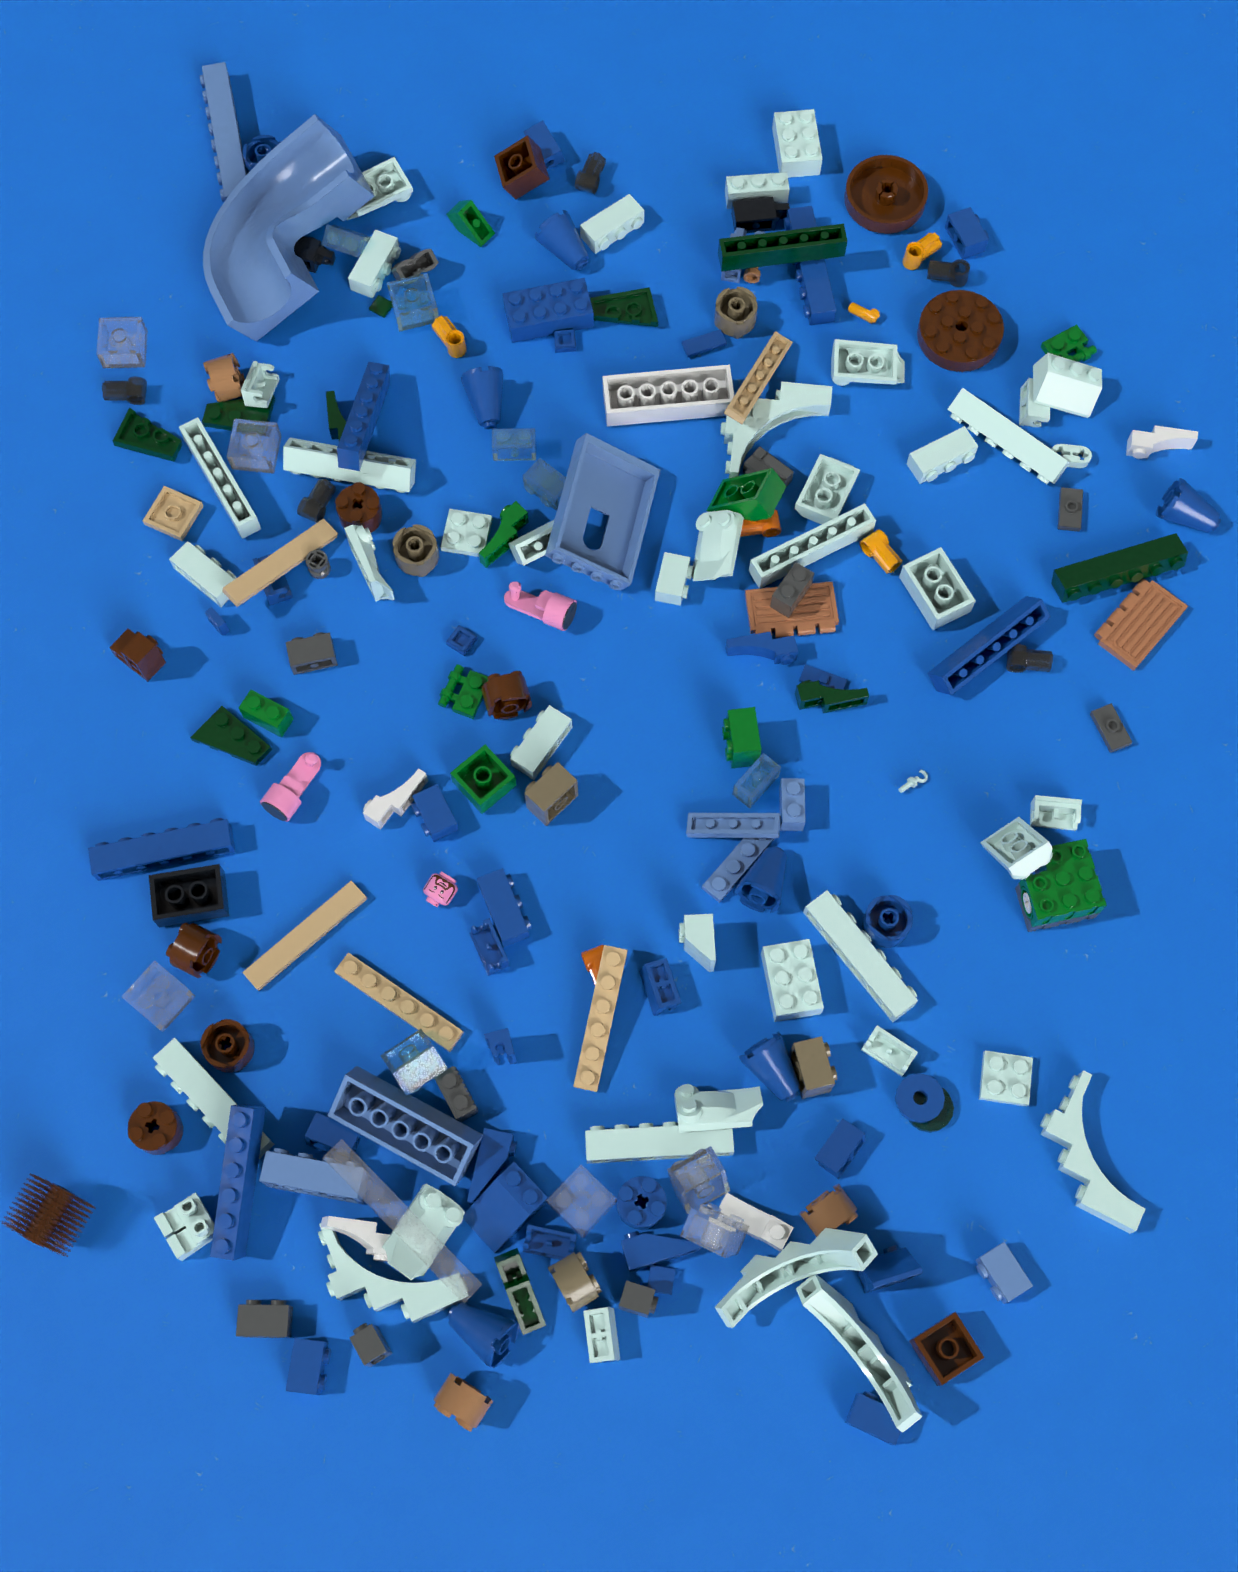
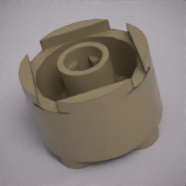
M744 287L724 289L716 299L715 326L719 330L721 329L722 333L735 339L742 338L743 335L749 333L754 328L758 306L755 295Z
M416 524L412 525L413 527H404L396 533L393 539L396 563L406 574L424 577L435 568L439 560L436 538L433 532L423 525Z
M573 1252L548 1267L572 1312L599 1297L598 1294L602 1292L594 1275H587L586 1271L589 1268L580 1252L577 1254Z

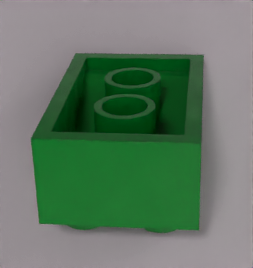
M773 468L723 479L707 511L730 510L740 513L744 520L750 521L769 519L774 514V510L782 498L786 485Z

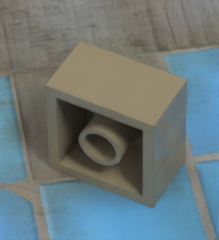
M559 762L554 766H548L543 771L542 777L537 782L532 781L525 789L527 809L547 826L578 796L577 779Z
M822 1036L793 1043L789 1054L801 1087L802 1099L829 1093L835 1085L837 1073L835 1067L830 1066L828 1057L831 1056L828 1043L823 1042Z

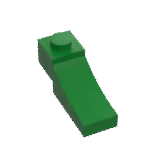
M517 501L503 508L500 514L501 524L496 534L479 552L480 563L485 568L510 549L508 543L517 539L518 531L529 523L528 512Z

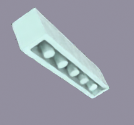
M964 388L961 389L948 408L952 412L951 418L958 423L965 421L969 424L967 429L978 436L979 433L985 435V442L994 448L997 445L1004 449L1002 453L1011 460L1014 457L1021 461L1019 465L1028 472L1032 469L1039 473L1037 478L1045 484H1048L1049 481L1055 484L1070 464L1065 458Z
M197 417L179 426L186 444L241 538L243 539L261 530L255 513L199 418Z
M289 438L283 446V470L290 471L293 474L303 473L315 478L326 477L334 481H348L354 484L361 482L378 489H394L400 493L410 492L415 483L416 459L366 451L361 469L356 471L338 468V446Z
M862 504L751 559L749 573L759 589L785 577L795 562L805 567L873 533L876 520L866 504Z
M828 890L805 906L803 913L892 1022L896 1021L918 1002L916 992L911 986H906L901 980L902 976L895 967L891 968L886 962L885 954L879 948L875 949L867 932L861 931L857 927V922L853 915L843 910L839 898L835 894L831 895Z
M174 1038L153 1057L158 1063L155 1068L163 1077L167 1074L173 1080L170 1083L171 1086L179 1094L184 1092L189 1097L186 1102L195 1111L200 1109L205 1114L202 1117L204 1122L211 1129L216 1126L221 1132L218 1137L226 1144L231 1105L238 1104L189 1051ZM262 1132L259 1159L275 1145L264 1132Z
M665 1122L660 1127H653V1123L639 1124V1128H629V1125L621 1124L615 1125L614 1129H605V1126H592L590 1130L585 1131L587 1164L733 1156L734 1154L732 1128L679 1133L678 1122Z

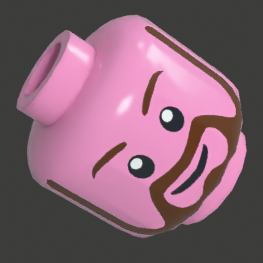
M442 871L439 874H432L423 888L424 894L428 896L426 901L436 907L439 904L449 905L458 890L455 884L456 880Z

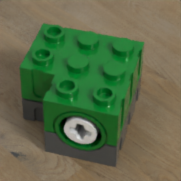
M1086 839L1053 845V856L1050 862L1036 869L1035 874H1030L1016 886L1015 890L1028 932L1036 931L1040 928H1051L1064 923L1079 922L1083 919H1094L1107 906L1105 898L1102 896V888L1095 873V866L1091 853H1089Z

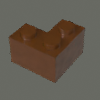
M127 629L110 647L115 657L147 682L166 663L162 657L163 651L157 646V641L150 635L145 637L138 631L134 633Z

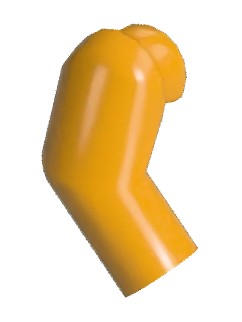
M854 302L848 307L850 313L869 323H875L880 317V312L875 308L868 310Z

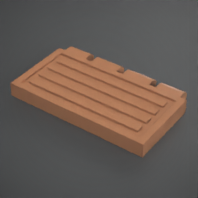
M1141 579L1132 592L1121 602L1120 608L1117 607L1106 620L1107 623H1103L1094 636L1100 640L1098 645L1134 671L1188 606L1152 580L1149 583L1147 580Z
M833 581L812 583L789 618L770 607L772 595L778 587L745 590L750 634L775 631V637L782 638L793 636L794 629H797L798 636L816 634L815 627L819 628L820 634L836 631L835 625H838L839 618Z

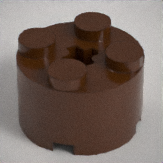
M361 482L348 486L340 492L335 503L342 527L362 525L364 529L368 527L370 533L375 531L381 524L382 508L377 493L371 487Z
M514 671L504 675L492 674L487 677L488 681L482 686L481 691L488 715H493L494 719L502 720L518 716V711L524 709V712H526L532 706L526 680L521 671Z
M183 923L175 942L167 948L166 956L170 957V964L196 978H201L202 976L199 974L202 972L207 974L214 966L220 953L217 945L218 943L222 944V939L218 934L195 923Z
M224 1019L215 1024L213 1023L206 1028L202 1035L200 1044L203 1055L219 1071L239 1072L253 1057L254 1040L244 1026L235 1020ZM225 1044H232L230 1048H224Z
M162 1102L141 1103L132 1113L128 1122V1137L138 1148L149 1154L161 1155L174 1149L183 1136V1124L179 1115ZM154 1126H160L158 1130L152 1131Z

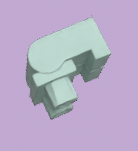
M196 1192L167 1212H162L154 1217L164 1237L167 1238L166 1241L174 1255L180 1261H183L213 1239L215 1223Z

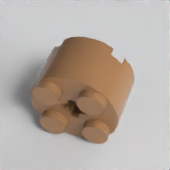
M233 353L203 362L205 371L210 376V379H207L211 392L214 391L217 402H224L242 396L241 388L245 378L238 368L240 364Z
M840 1184L833 1186L835 1191L833 1190L831 1193L825 1191L805 1208L808 1212H800L801 1217L816 1237L825 1228L837 1229L839 1225L844 1223L847 1225L858 1217L856 1213L857 1207Z
M451 1372L433 1399L436 1410L448 1418L453 1414L456 1416L455 1420L458 1424L470 1432L473 1427H478L493 1402L488 1396L482 1395L480 1390L460 1377H456Z

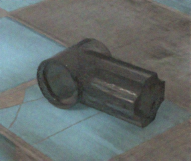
M594 152L589 154L583 170H580L576 176L575 189L592 194L597 192L600 175L606 164V159L600 153Z
M963 259L955 260L953 263L930 260L927 279L947 281L954 287H962L968 281L970 265Z
M130 377L128 381H105L102 384L104 400L127 401L134 405L145 403L147 381L141 377Z
M319 479L310 495L304 497L299 503L297 514L315 523L321 521L326 513V506L336 491V487L326 479Z
M1016 644L1007 651V670L1010 672L1020 673L1026 670L1050 672L1053 662L1052 651L1027 649L1025 645Z

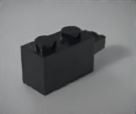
M773 197L732 201L731 215L734 232L737 227L744 228L747 233L775 230L776 221L787 218V210L790 209L789 203L774 202Z
M303 236L295 243V255L303 260L309 272L316 273L318 266L321 264L334 265L336 259L334 251L322 246L320 240Z

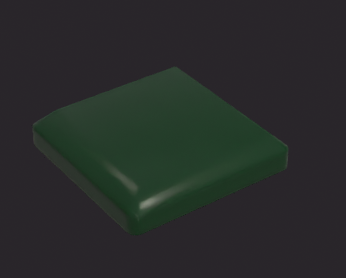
M378 295L369 307V310L385 318L394 306V303Z

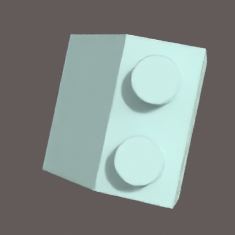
M713 914L684 915L683 923H679V943H684V951L707 971L714 972L716 954Z

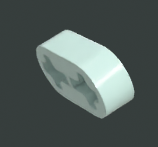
M1056 444L1052 447L1054 452H1060L1061 456L1070 462L1067 467L1084 468L1089 464L1092 457L1090 449L1084 446ZM1081 454L1084 460H1080L1078 455Z

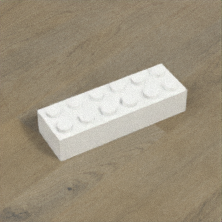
M730 365L602 376L607 427L727 416L724 412L734 397Z

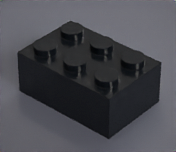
M220 864L149 875L152 917L159 928L229 916L225 871Z

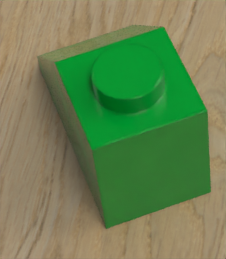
M472 200L459 201L446 214L455 228L479 247H482L495 234Z

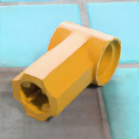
M935 232L928 233L919 241L909 243L903 257V266L908 270L918 269L922 261L941 248L940 237Z
M441 315L436 318L432 324V329L447 347L449 355L454 358H460L465 355L466 344L463 333L455 328L447 316Z
M877 529L860 541L862 551L868 557H873L886 574L894 572L902 564L901 558L890 547L889 540L882 530Z

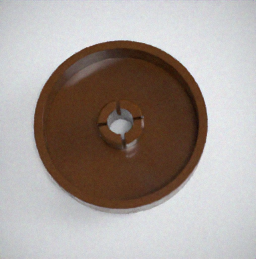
M893 155L873 156L861 161L849 174L844 196L845 206L852 219L865 229L877 233H897L913 226L922 216L928 197V184L923 173L912 162Z
M951 290L937 295L924 307L918 324L917 338L921 350L934 364L951 371H972L983 367L996 355L1002 341L1004 324L999 310L986 297L971 291Z

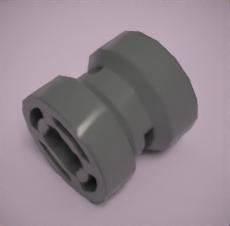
M313 550L307 554L306 564L311 576L316 579L327 577L331 571V566L326 553L321 550Z

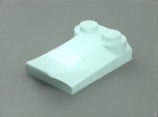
M395 157L362 172L374 197L348 217L347 220L362 216L393 201L404 202L410 198L413 188Z
M835 339L831 357V378L835 384L845 386L850 382L876 384L904 383L905 361L900 357L897 345Z
M820 454L795 504V510L802 517L819 524H824L838 517L859 475L860 469Z
M722 510L706 512L698 517L696 528L699 530L693 564V581L716 580L718 577L733 576L744 520L740 513Z
M362 525L345 527L350 549L375 601L381 599L395 600L393 590L379 574L374 555L376 548L369 528L364 529Z
M1017 817L980 842L983 848L1008 870L1013 879L1023 880L1027 878L1030 873L1039 867L1047 865L1053 856V848L1049 841L1020 817Z
M684 1084L678 1087L674 1093L679 1133L752 1127V1121L756 1113L763 1106L760 1086L734 1090L699 1091L695 1086Z
M424 1184L382 1246L387 1254V1263L410 1280L424 1276L456 1226L462 1222L463 1215L465 1214L464 1210L438 1189Z

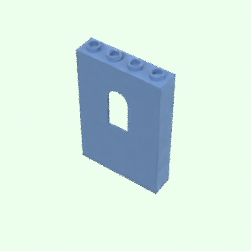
M588 433L576 440L545 556L551 558L557 564H564L570 567L574 572L590 576L594 581L603 582L609 585L611 589L621 591L630 586L660 469ZM590 508L609 516L603 540L598 550L587 548L583 541Z

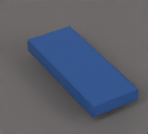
M721 329L682 341L687 357L727 345Z
M806 664L799 679V682L819 680L820 685L834 689H844L847 679Z

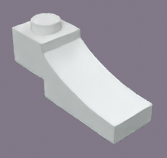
M1156 425L1152 432L1132 430L1127 440L1126 456H1133L1136 459H1148L1151 453L1162 450H1192L1198 439V431Z
M418 769L408 781L396 790L382 797L376 795L373 800H368L363 808L365 820L381 830L393 812L402 817L414 801L412 795L419 793L428 782L426 773Z
M726 1193L715 1213V1216L780 1252L794 1228L775 1216L769 1215L729 1193Z
M333 1216L322 1217L321 1228L340 1232L356 1240L366 1248L367 1255H374L373 1260L388 1261L386 1251L382 1246L390 1234L376 1233L377 1222Z

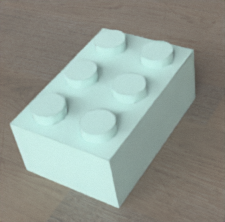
M814 109L775 112L772 131L779 173L787 172L788 178L820 175L822 154Z
M942 547L902 567L899 578L932 630L971 612L976 600Z
M810 939L763 946L761 957L774 1022L821 1014L824 1006Z

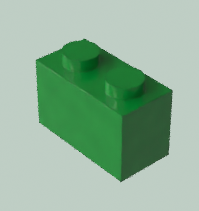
M251 689L239 706L243 718L281 738L294 720L289 709Z

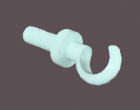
M920 770L919 772L925 778L920 779L918 776L909 777L907 783L898 789L899 792L903 793L910 787L915 788L918 785L917 782H926L928 774L924 770Z

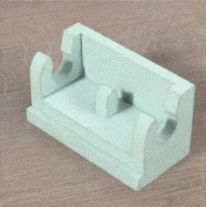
M253 361L241 388L245 406L268 408L280 380L279 375L266 372V370L273 371L275 368L273 365Z
M1028 378L1020 388L1019 425L1041 427V422H1048L1050 420V407L1033 402V378Z
M1035 795L1031 801L1030 826L1076 831L1078 823L1081 821L1082 800Z
M879 1026L875 1027L861 1051L901 1077L918 1053Z
M605 1307L583 1311L590 1363L620 1360L614 1308Z

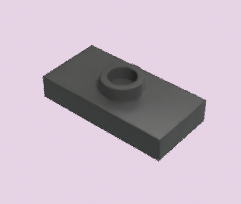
M1061 487L1058 529L1080 531L1082 489Z
M1112 703L1091 711L1090 716L1110 753L1132 744V740Z

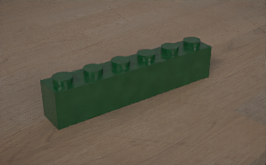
M844 224L722 238L719 239L718 247L721 272L843 257L847 247V236Z
M1177 533L1054 569L1051 584L1062 603L1070 600L1075 601L1080 597L1090 594L1094 595L1110 588H1118L1121 585L1138 582L1150 576H1158L1170 570H1178L1185 566L1188 551Z

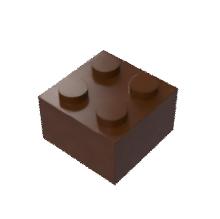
M528 135L494 156L502 186L515 199L520 198L549 180L541 148Z
M956 1312L949 1314L909 1340L937 1386L945 1384L984 1358Z

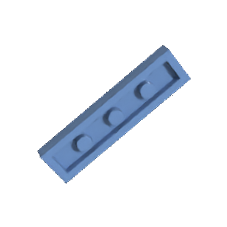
M688 813L686 834L687 837L779 838L781 816L780 813Z
M743 838L702 885V889L720 903L775 838Z

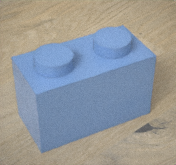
M781 778L779 786L780 831H803L805 826V779Z
M1005 1242L976 1259L978 1264L976 1268L983 1279H988L992 1285L990 1290L997 1301L1001 1300L1003 1304L1033 1287Z

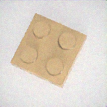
M164 486L144 517L143 523L148 527L183 541L204 506L202 502Z

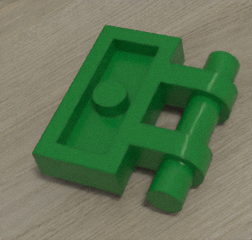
M1078 325L1057 334L1041 344V349L1045 354L1050 353L1076 362L1086 361L1097 352L1094 345L1088 348L1084 347L1089 340ZM1074 351L1077 353V354H1075V355H1073V356L1068 355V354H1070V353H1072V352H1074Z
M457 664L454 670L449 673V681L446 687L441 690V698L438 705L446 707L449 701L453 702V712L474 719L483 700L481 689L488 681V676L470 670L467 677L461 675L464 667ZM457 684L462 685L459 695L453 693Z

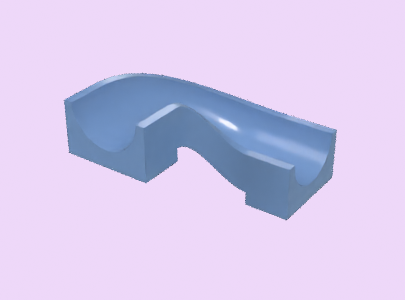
M316 114L271 150L241 180L219 209L206 237L203 251V269L209 290L226 324L256 342L319 292L305 263L300 257L295 255V243L304 235L329 223L336 217L345 221L374 197L370 186L342 136Z

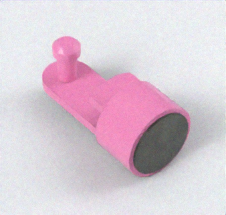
M517 581L509 584V591L504 595V602L508 607L542 620L544 624L561 631H565L570 626L576 613V600L547 590L541 592L539 597L522 591L521 584Z
M313 752L302 754L287 776H284L279 784H272L260 801L262 807L275 818L288 822L301 805L299 797L320 770L321 760L319 756Z

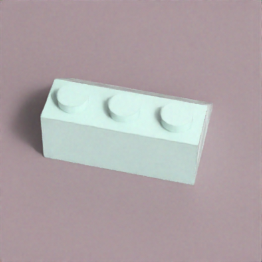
M1050 353L1044 355L1033 365V402L1081 417H1090L1102 390V369Z

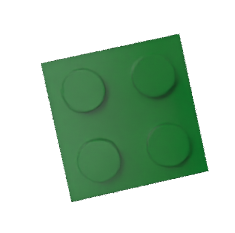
M755 707L728 710L727 717L723 718L722 736L723 740H726L727 747L725 748L726 761L731 762V769L758 766L762 749Z
M486 744L450 773L452 782L481 814L517 786L514 774Z

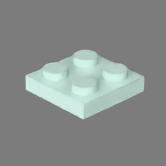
M449 509L441 551L479 557V552L488 542L493 520L492 515Z
M985 1050L982 1060L979 1100L1029 1106L1033 1058Z

